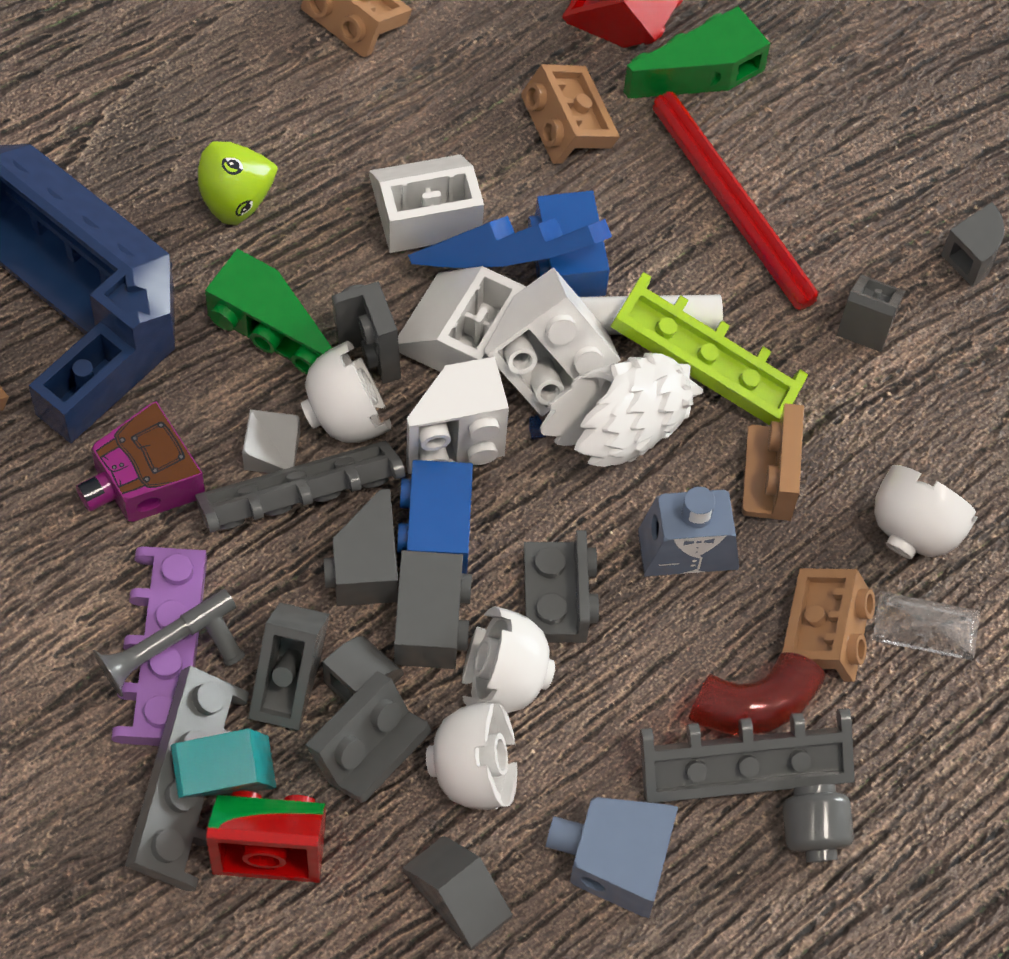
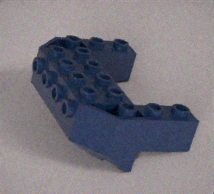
M0 145V266L85 334L29 384L35 414L71 444L175 350L173 266L170 261V254L33 145Z

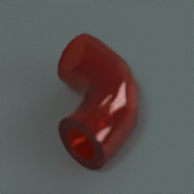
M791 652L781 653L767 676L754 683L738 684L710 673L694 702L688 720L698 723L699 726L739 736V719L751 718L753 734L769 733L790 722L791 714L802 713L820 691L826 679L825 673L814 661Z

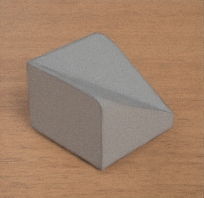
M250 409L242 451L244 470L273 473L294 467L300 439L299 416Z

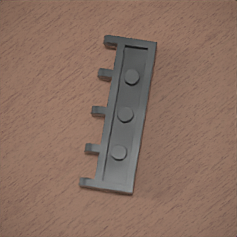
M385 440L195 495L199 513L209 532L212 533L240 526L245 522V518L253 517L254 520L264 518V514L274 516L286 513L297 503L306 506L313 504V501L323 502L338 497L342 490L350 489L351 492L361 490L362 487H377L385 484L391 476L395 480L405 477V470L400 457Z
M193 666L180 671L125 867L179 889L196 891L199 879L194 875L184 872L191 845L208 846L206 840L207 831L197 827L205 796L178 798L171 745L230 732L224 729L230 703L237 706H245L249 697V693L246 690Z
M849 708L837 709V727L805 730L803 713H793L790 715L791 732L753 735L751 718H743L738 721L739 737L701 741L699 724H687V742L654 745L652 728L640 729L644 799L649 803L793 789L809 785L855 782Z

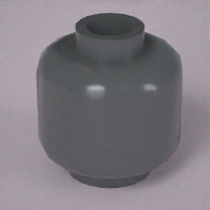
M835 784L793 788L794 796L787 798L782 805L787 847L793 852L805 853L806 863L838 860L837 850L849 847L854 840L849 797L846 794L836 792Z

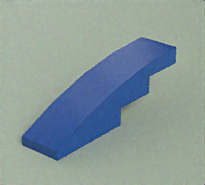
M505 216L408 256L411 264L448 268L503 267L549 259L596 244L612 237L605 219L563 235L556 217L515 233L509 217Z

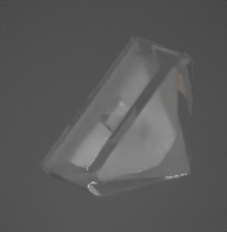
M880 591L872 640L973 660L980 611Z

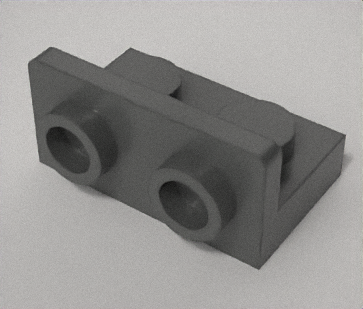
M379 281L367 285H352L345 288L341 293L333 295L332 306L337 344L340 345L349 341L355 348L361 347L368 369L377 368L382 384L401 379L398 330Z
M576 530L574 542H524L525 617H528L544 632L548 643H587L590 624H598L599 621L598 593H589V578H596L597 550L596 547H587V530Z
M376 671L305 745L328 784L356 801L364 803L425 740L432 729L427 721L409 712L392 679Z

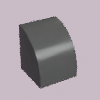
M993 202L989 203L950 229L941 254L971 287L980 283L989 274L1003 241L1004 222Z
M358 636L347 641L323 661L324 683L344 702H347L376 671L391 678L394 684L404 675V672L365 636Z

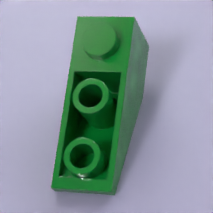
M737 6L724 14L718 13L711 16L703 25L686 34L679 33L675 35L667 44L650 53L644 52L636 56L627 65L623 93L628 99L655 97L663 95L667 91L674 92L676 95L728 91L765 71L771 43L740 7Z
M236 249L205 289L207 314L218 327L226 331L235 330L250 338L253 344L266 353L275 352L292 361L293 365L306 375L315 360L332 348L280 272L239 249Z

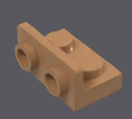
M303 0L301 4V9L362 57L372 54L380 34L407 24L412 12V8L401 0Z
M541 64L522 91L521 97L553 164H563L574 148L611 149L620 138L586 66Z
M784 403L779 422L771 421L770 426L750 425L748 427L742 497V514L744 516L791 521L800 493L804 405Z
M799 569L781 656L787 668L836 669L844 682H855L858 665H862L866 658L867 646L864 636L867 619H872L875 611L874 592L868 588L858 569Z

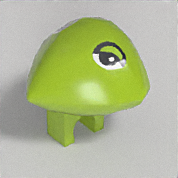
M212 141L201 153L198 165V189L209 210L223 224L237 226L251 216L264 200L273 184L278 168L269 159L247 147L232 142Z

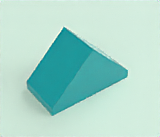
M248 728L171 745L178 798L277 788L268 735Z

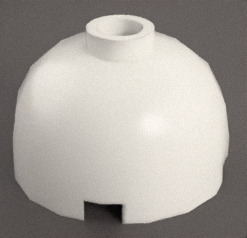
M349 341L331 348L319 356L309 368L305 381L308 399L301 402V407L313 429L322 426L329 436L344 443H361L390 431L391 421L390 419L383 422L380 421L375 407L385 408V404L362 358L352 362L347 352L355 348Z
M892 465L877 492L874 510L878 526L889 536L886 545L907 559H912L915 553L927 557L946 555L957 548L968 535L978 516H974L976 513L975 509L962 497L936 481L934 486L925 482L917 481L922 473L901 465Z
M494 606L484 614V616L492 617L493 619L490 621L487 629L476 627L466 654L462 683L467 685L472 683V697L463 696V702L467 706L485 702L488 704L500 703L507 713L524 709L534 701L541 689L547 690L554 677L555 662L549 659L550 650L544 632L533 621L515 611Z
M485 702L461 707L442 721L435 734L434 745L427 747L426 765L428 773L431 777H437L439 786L451 801L470 809L479 810L497 809L498 807L510 806L516 792L518 772L517 762L508 764L507 746L515 745V738L509 716L503 705Z

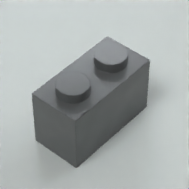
M401 551L394 642V663L396 665L456 669L457 651H467L469 620H459L460 604H470L472 574L462 573L463 554Z

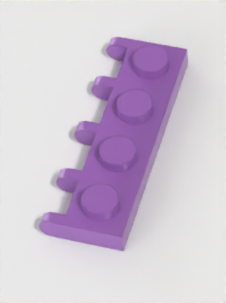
M145 546L136 548L135 561L140 564L153 565L150 588H133L130 591L129 602L137 606H148L144 635L125 636L124 650L148 638L179 619L183 613L203 602L207 567L206 550ZM199 631L194 635H188L140 665L138 683H124L122 687L123 697H120L118 693L117 696L124 700L136 701L133 727H113L112 741L120 744L160 745L180 671L189 666L195 667Z

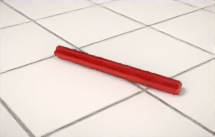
M671 91L657 96L654 100L653 111L794 308L800 311L812 306L817 301V289L682 102Z

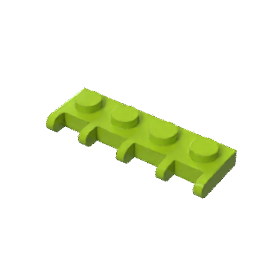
M643 272L610 327L652 353L671 357L678 364H689L691 366L690 376L766 424L770 425L771 421L779 422L784 403L793 404L808 374L799 369L792 378L766 363L771 353L769 349L762 346L756 356L724 337L730 327L724 321H721L717 328L713 330L683 311L689 300L682 295L678 297L673 305L648 290L647 287L651 276Z

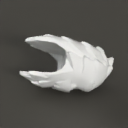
M644 353L643 357H629L625 362L594 369L576 377L571 382L570 387L549 403L548 407L551 410L542 423L540 431L543 435L556 436L554 442L557 445H575L574 450L579 454L591 456L588 461L590 465L606 467L620 465L627 461L632 462L639 455L642 456L649 449H652L662 438H668L682 424L683 420L689 417L690 409L693 405V397L701 395L703 389L689 379L691 367L689 364H678L673 358L663 354Z

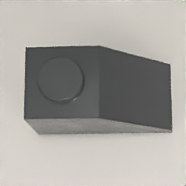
M380 489L333 537V557L323 558L325 588H335L337 606L398 602V575L390 489Z
M279 602L265 624L248 719L299 731L321 662L330 614Z

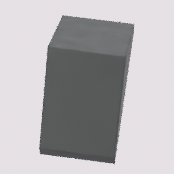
M860 275L850 291L836 336L882 352L905 290Z
M444 835L402 867L404 874L471 951L513 917L511 910L480 856Z

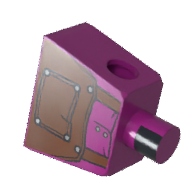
M157 401L143 408L93 445L91 450L98 474L76 485L79 497L89 512L115 500L125 518L132 522L196 501V494L205 492L202 471Z

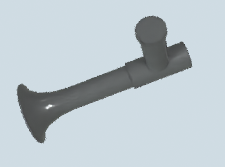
M226 589L219 591L183 613L179 619L131 648L111 655L100 654L93 650L100 668L120 697H123L122 687L125 680L136 668L188 635H194L205 627L223 657L225 666H231L245 657L244 651L239 648L222 618L236 609V605Z

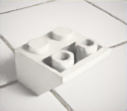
M461 154L369 170V177L390 253L431 246L483 225L484 203L473 165Z
M483 266L438 272L398 335L399 353L439 372L446 365L488 358L485 348L514 295L526 286Z
M554 267L514 295L485 348L486 355L488 357L495 356L499 370L541 416H544L551 410L548 407L549 403L570 387L571 382L576 377L594 369L621 361L607 330Z
M495 356L446 365L407 417L406 467L408 474H412L413 460L463 462L483 465L494 461L497 457L505 456L509 406Z

